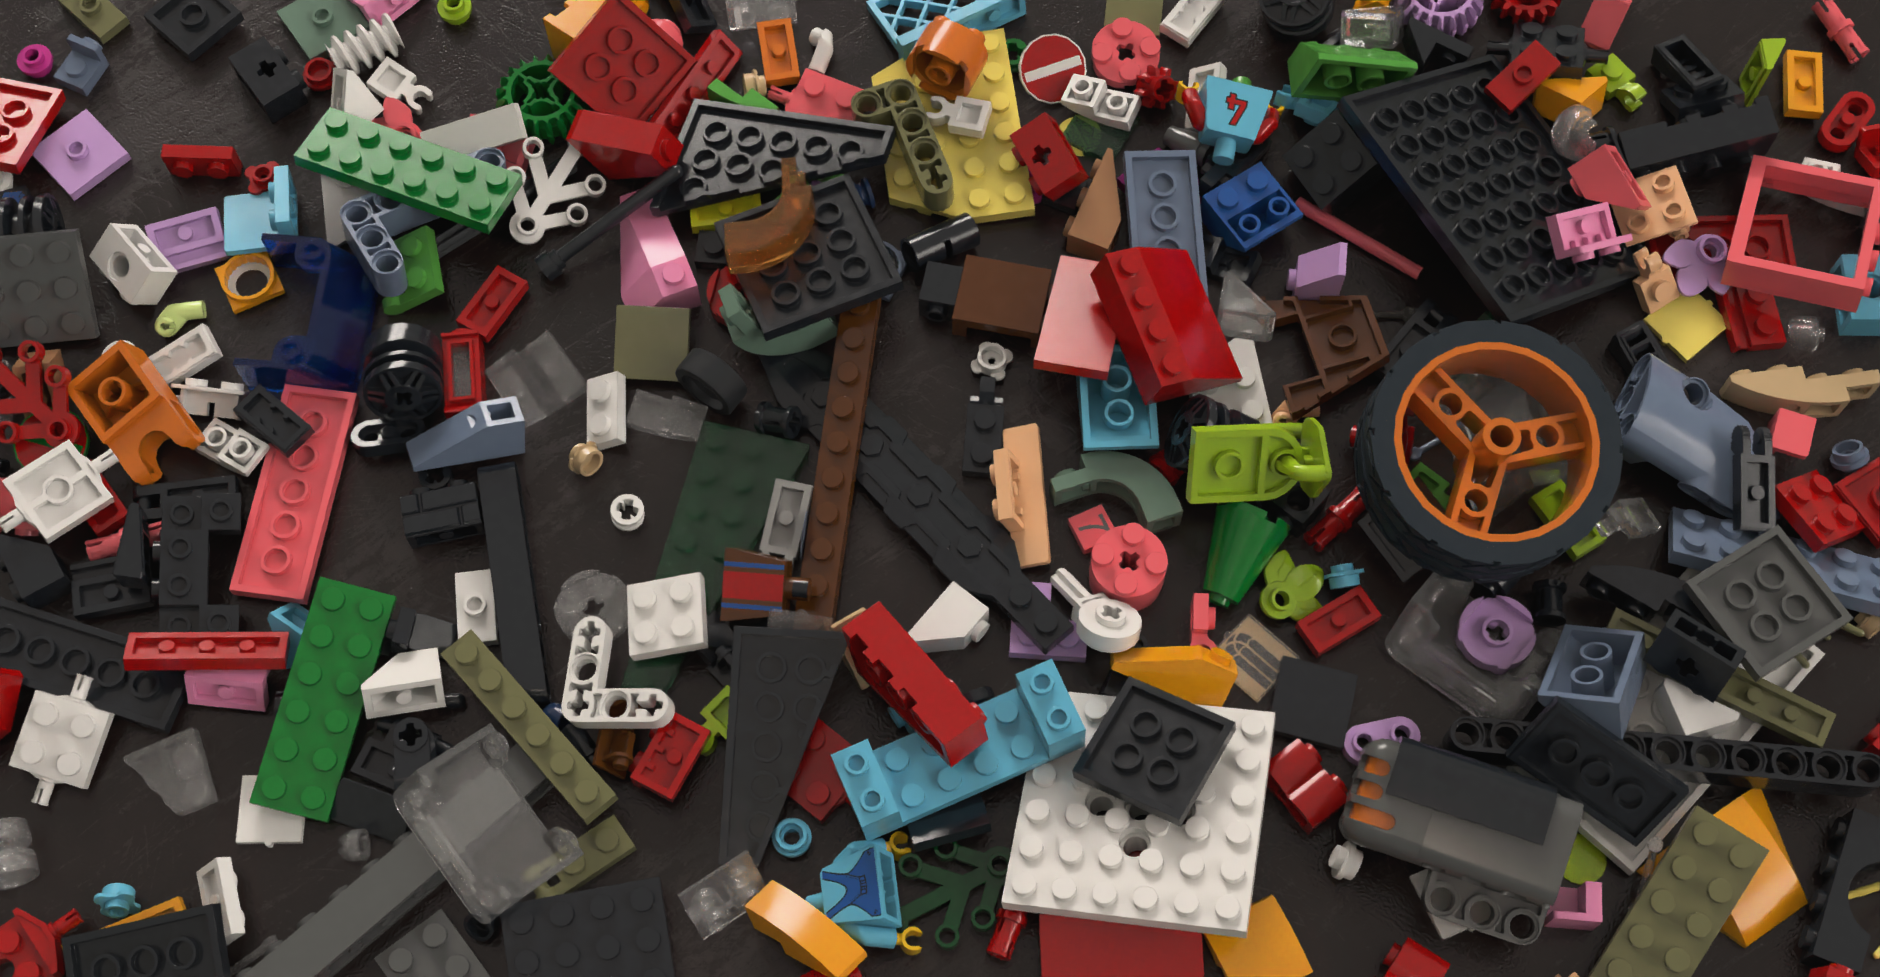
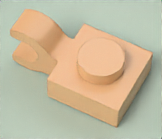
M1643 247L1633 254V259L1638 267L1640 276L1632 280L1642 311L1652 314L1680 296L1669 265L1662 263L1658 252L1655 251L1649 255L1647 247Z

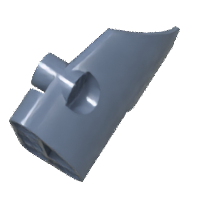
M1651 353L1643 355L1631 371L1614 404L1620 420L1623 440V461L1630 464L1649 462L1679 480L1677 486L1680 490L1715 512L1733 519L1734 453L1731 450V433L1737 425L1747 426L1751 435V454H1754L1752 451L1754 431L1746 419L1711 393L1703 379L1698 377L1689 378ZM1684 388L1687 390L1689 394V400L1687 399L1683 391ZM1776 508V520H1777V519H1780V514H1779V510Z

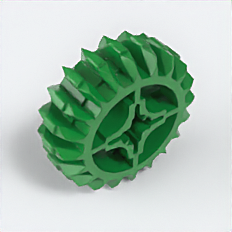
M549 54L541 61L534 55L530 63L520 59L519 69L509 67V77H501V87L496 89V108L511 103H518L523 94L527 95L523 100L524 104L520 107L528 138L548 139L554 145L555 137L561 136L563 139H566L567 131L570 130L577 111L582 109L590 111V107L547 71L553 64V58ZM569 91V99L563 106L561 104V101L564 99L563 95Z

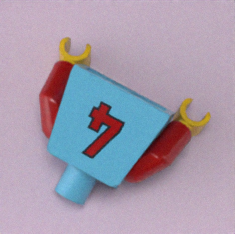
M1207 75L1199 93L1198 82H1194L1192 87L1185 86L1182 83L1183 81L1178 83L1175 99L1184 105L1193 128L1198 131L1199 142L1214 146L1212 160L1216 164L1223 166L1232 165L1235 152L1247 153L1252 145L1261 144L1278 128L1279 118L1284 110V106L1280 105L1279 109H1276L1269 105L1273 95L1271 90Z

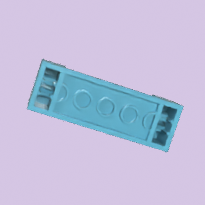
M1052 658L1015 674V689L978 704L987 718L984 725L988 740L952 768L916 732L875 750H872L868 739L831 754L836 772L866 841L878 838L1084 747L1086 729Z

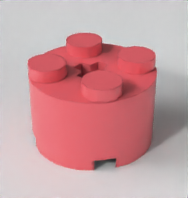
M1138 523L1117 526L1102 534L1092 549L1090 559L1089 585L1093 594L1103 592L1109 599L1127 603L1137 611L1151 605L1160 594L1168 566L1167 553L1162 542L1156 535Z

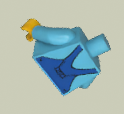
M897 831L891 835L889 841H885L883 838H876L871 841L860 840L849 843L833 860V864L824 867L820 872L822 892L809 895L805 900L861 945L894 949L895 945H900L902 951L907 955H917L922 950L920 946L908 945L905 940L908 936L921 937L923 933L918 927H908L903 933H897L896 928L902 927L894 860L899 862L903 855L912 852V848L899 849L895 845L907 843L908 835L903 831Z

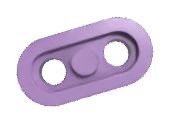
M1402 716L1356 725L1347 731L1342 752L1350 763L1358 766L1359 755L1363 748L1358 745L1357 739L1365 738L1369 742L1382 738L1395 741L1397 738L1395 731L1402 730L1407 734V738L1420 741V730L1411 719Z

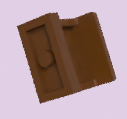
M966 254L952 316V334L966 337L968 328L1028 338L1031 340L1030 347L1037 348L1045 318L1046 306L1048 305L1053 287L1051 283L1052 270Z

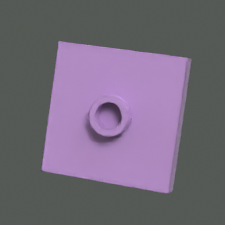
M87 109L42 140L32 154L35 160L74 201L132 159L128 152Z

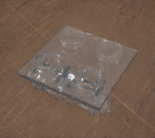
M745 850L677 895L685 907L684 910L688 917L694 923L702 939L705 940L712 934L720 932L729 923L746 913L747 911L744 906L766 885L749 852Z

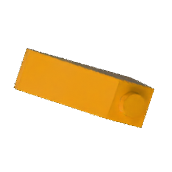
M1201 645L1141 647L1110 654L1111 670L1128 677H1133L1197 705L1222 707L1238 676L1236 661L1233 659V656L1217 647H1212L1211 650Z

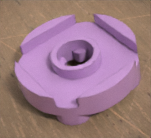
M1497 595L1496 598H1477L1468 604L1458 621L1455 643L1472 664L1494 674L1501 675L1524 663L1534 648L1536 633L1534 635L1532 616L1521 603L1510 597ZM1497 626L1503 629L1502 637L1505 640H1492L1486 628L1489 627L1494 630Z

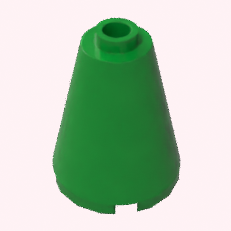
M1245 502L1218 503L1203 584V591L1209 593V602L1228 609L1230 604L1238 605L1287 537L1290 525L1279 517L1276 524L1272 523L1266 517L1267 511Z

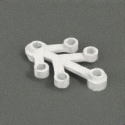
M529 137L523 142L522 153L529 161L538 195L531 208L523 188L526 180L524 170L519 166L507 168V170L522 175L523 185L512 199L516 213L511 217L509 223L511 236L521 244L531 245L537 243L543 237L545 230L568 225L580 227L587 221L588 210L581 203L571 204L567 212L544 215L550 204L586 196L598 198L605 192L606 181L599 174H591L583 182L562 186L580 156H583L568 141V149L549 179L542 157L544 153L542 140L537 137ZM530 144H536L540 151L536 154H531L527 151L526 147ZM591 181H598L602 188L598 191H593L589 188L588 184ZM573 210H580L584 217L581 220H574L570 213ZM526 220L531 221L534 224V229L525 231L521 228V223Z

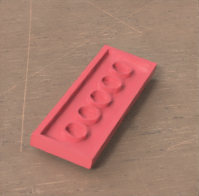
M285 384L280 401L308 423L315 433L289 458L284 456L270 443L268 444L271 448L264 458L229 590L233 595L307 605L360 398L357 393Z

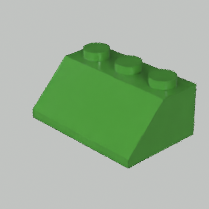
M1314 41L1300 42L1287 61L1292 97L1340 101L1343 96L1412 77L1418 70L1417 62L1399 52L1385 51L1381 48L1366 49L1349 45H1326Z

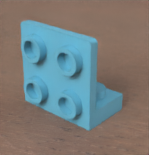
M288 165L274 167V182H268V191L262 192L260 195L248 193L224 197V250L227 256L299 248L297 191Z

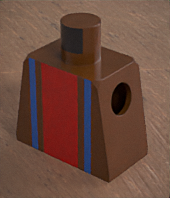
M740 547L725 548L720 621L787 615L790 610V600L810 601L812 580L811 578L792 577L791 560Z

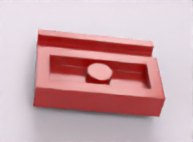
M1730 286L1724 295L1715 293L1720 314L1724 319L1725 333L1731 353L1744 349L1746 351L1782 349L1787 343L1774 295Z

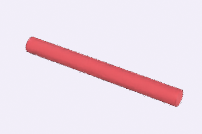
M1302 197L1297 199L1295 204L1306 217L1413 279L1417 280L1424 267L1332 214L1321 210Z

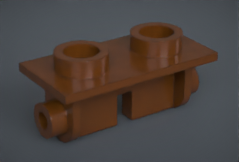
M617 700L611 705L609 710L610 717H619L626 711V700ZM599 729L592 765L621 779H625L628 765H631L634 760L632 756L636 736L634 729Z

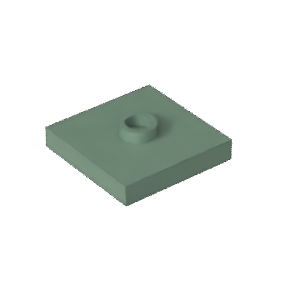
M296 0L276 11L280 20L309 61L317 57H330L325 45L331 48L330 37L333 35L343 43V31L348 30L356 37V25L361 24L367 31H370L367 20L357 6L348 0Z

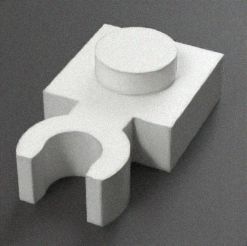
M388 56L366 82L367 88L383 99L386 97L395 98L400 101L403 99L407 102L412 113L416 115L423 113L422 107L414 102L416 98L424 97L430 102L433 100V94L429 88L423 85L414 86L417 81L415 74Z
M957 95L955 103L952 104L948 103L942 96L931 97L932 108L941 109L938 113L926 112L932 126H941L948 123L949 133L983 139L992 112L991 101Z

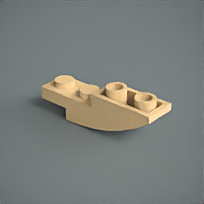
M1781 364L1772 366L1766 371L1752 372L1749 369L1736 371L1728 377L1719 393L1721 398L1763 413L1775 415L1779 408H1784L1813 418L1838 416L1851 400L1870 398L1880 386V373L1878 369L1863 371L1862 368H1853L1839 375L1827 376L1826 373H1817L1806 378L1802 366L1787 367V365Z

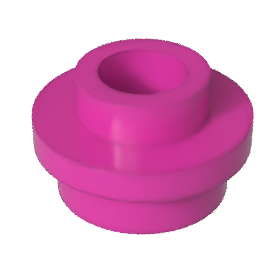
M32 44L20 51L17 56V65L25 75L41 78L52 70L53 55L46 46Z

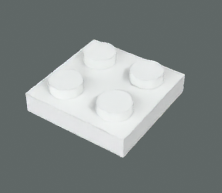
M700 572L627 585L629 656L634 661L708 648L705 578Z

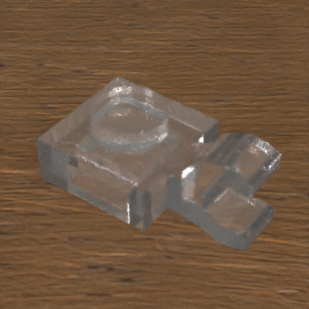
M1643 498L1618 499L1606 511L1608 518L1599 521L1595 525V528L1602 537L1610 536L1621 530L1629 539L1652 537L1662 528Z

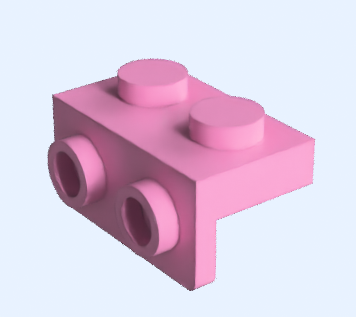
M1608 202L1545 217L1556 260L1572 257L1573 263L1595 258L1594 250H1598L1599 257L1621 251V243L1633 240L1631 233L1616 236Z

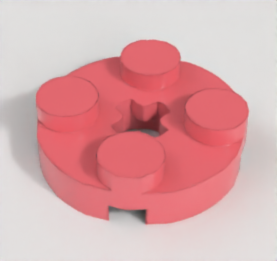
M1125 17L1117 18L1113 23L1103 27L1093 40L1091 60L1094 72L1099 79L1106 80V84L1114 88L1125 89V86L1136 85L1138 80L1136 76L1147 72L1148 65L1158 67L1161 48L1160 41L1143 24L1130 21ZM1129 49L1132 51L1131 54L1134 58L1126 57L1124 60H1120V52L1118 50Z

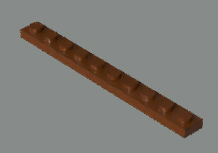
M882 298L840 313L800 575L803 578H811L812 593L810 601H796L792 629L831 631L830 625L835 623Z

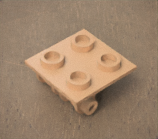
M1676 165L1635 178L1652 206L1648 210H1635L1611 204L1621 234H1632L1633 240L1625 242L1626 247L1665 234H1669L1675 241L1687 239L1690 226L1698 224L1697 217Z

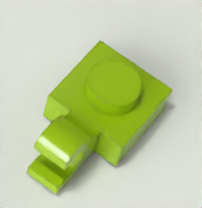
M1614 53L1608 56L1607 65L1596 63L1586 70L1584 77H1607L1608 83L1604 97L1607 101L1616 96L1625 109L1631 113L1642 106L1643 103L1640 99L1646 96L1647 92L1640 84L1634 83L1636 75Z

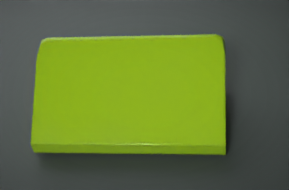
M1785 38L1761 39L1739 77L1740 87L1745 92V107L1752 105L1754 98L1757 97L1786 43Z

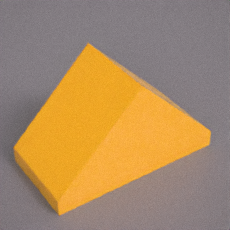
M1606 76L1581 77V80L1570 78L1547 79L1534 91L1532 105L1542 117L1570 130L1577 131L1602 109L1608 79Z

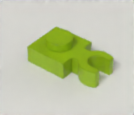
M728 685L700 712L707 720L701 726L710 730L712 734L701 752L704 756L714 752L720 735L727 739L730 686Z

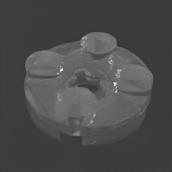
M591 569L576 573L564 582L560 588L561 592L558 595L557 602L555 600L554 614L560 629L569 639L572 640L575 626L580 620L593 616L592 614L586 615L583 613V611L588 609L587 602L594 600L596 604H604V607L600 609V613L595 616L602 619L610 627L613 633V640L628 629L627 588L618 577L601 573L600 570ZM595 629L593 635L587 636L586 639L591 643L593 636L599 635L600 632Z

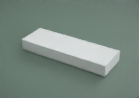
M511 103L419 132L421 139L465 155L483 148H497L528 138L519 103Z

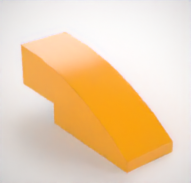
M771 880L744 906L755 929L780 942L785 954L827 977H847L867 957L866 951L831 919L809 902L774 880Z

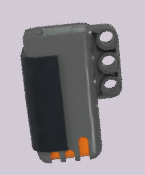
M1404 736L1396 738L1395 741L1382 738L1369 742L1364 746L1359 755L1358 766L1352 777L1353 781L1349 793H1347L1343 813L1339 818V829L1343 837L1356 845L1429 869L1421 892V902L1425 910L1430 914L1518 945H1528L1536 941L1541 933L1547 911L1556 901L1582 818L1583 803L1557 795L1558 788ZM1440 887L1448 889L1452 897L1449 907L1444 910H1436L1430 901L1432 892ZM1477 901L1487 902L1491 910L1489 919L1481 924L1475 923L1470 916V909ZM1524 914L1529 919L1530 929L1526 935L1515 937L1510 930V922L1516 915Z

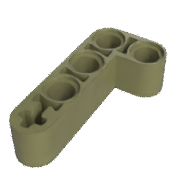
M894 79L856 93L851 100L853 121L894 126L896 139L923 204L932 211H944L949 208L954 199L952 174L913 83L907 79ZM899 100H905V101H906V102H904V103H896V102L899 101ZM865 111L873 112L871 114H862ZM913 128L919 129V130L916 131V132H908V131H907V130L913 129ZM924 157L931 158L929 161L919 160ZM936 179L938 189H936L935 185H931V181Z

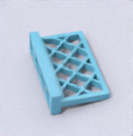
M933 0L866 1L868 11L897 50L899 59L903 58L904 61L907 60L925 27L932 22L926 20L929 11L945 14L944 16L951 21L957 22L968 29L975 28L979 31L993 30L1026 14L1025 0H975L963 7L956 6L958 0H951L949 5L935 3ZM889 4L899 6L896 15L882 13L880 8ZM906 7L922 10L919 19L903 16ZM899 25L915 28L900 36L896 33Z

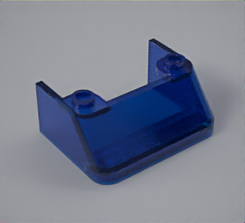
M262 233L261 240L276 267L302 269L305 272L320 275L307 336L291 335L281 339L274 347L271 361L234 358V367L249 390H253L260 384L268 391L283 392L284 385L290 384L354 393L359 387L362 377L363 349L366 339L370 336L378 292L356 256L318 237Z

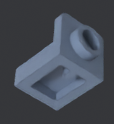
M70 34L66 40L72 51L53 77L57 84L88 96L110 64L102 52V46L90 37L85 36L82 39Z

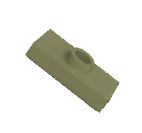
M58 0L60 5L103 45L130 24L128 18L109 0Z

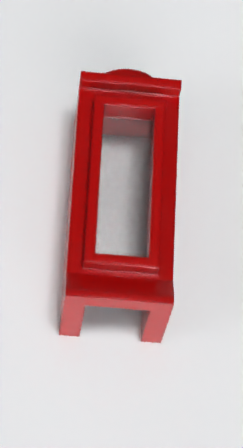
M458 328L449 333H441L444 414L446 419L478 402L487 401L484 345L478 330Z

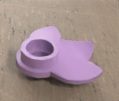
M1704 234L1694 241L1680 239L1664 252L1663 262L1678 269L1675 280L1678 291L1682 296H1695L1707 286L1715 293L1724 295L1730 287L1729 285L1720 284L1728 252L1727 244L1720 236ZM1704 249L1709 250L1711 252L1712 257L1706 255Z

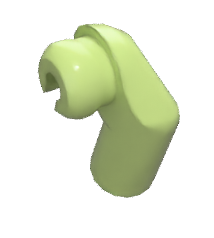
M200 300L168 305L156 319L154 324L155 331L163 337H171L188 320L206 318L205 302Z

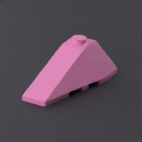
M637 191L620 196V204ZM652 198L620 222L621 298L623 304L690 309L702 305L698 285L668 216L657 217L652 215L650 210Z

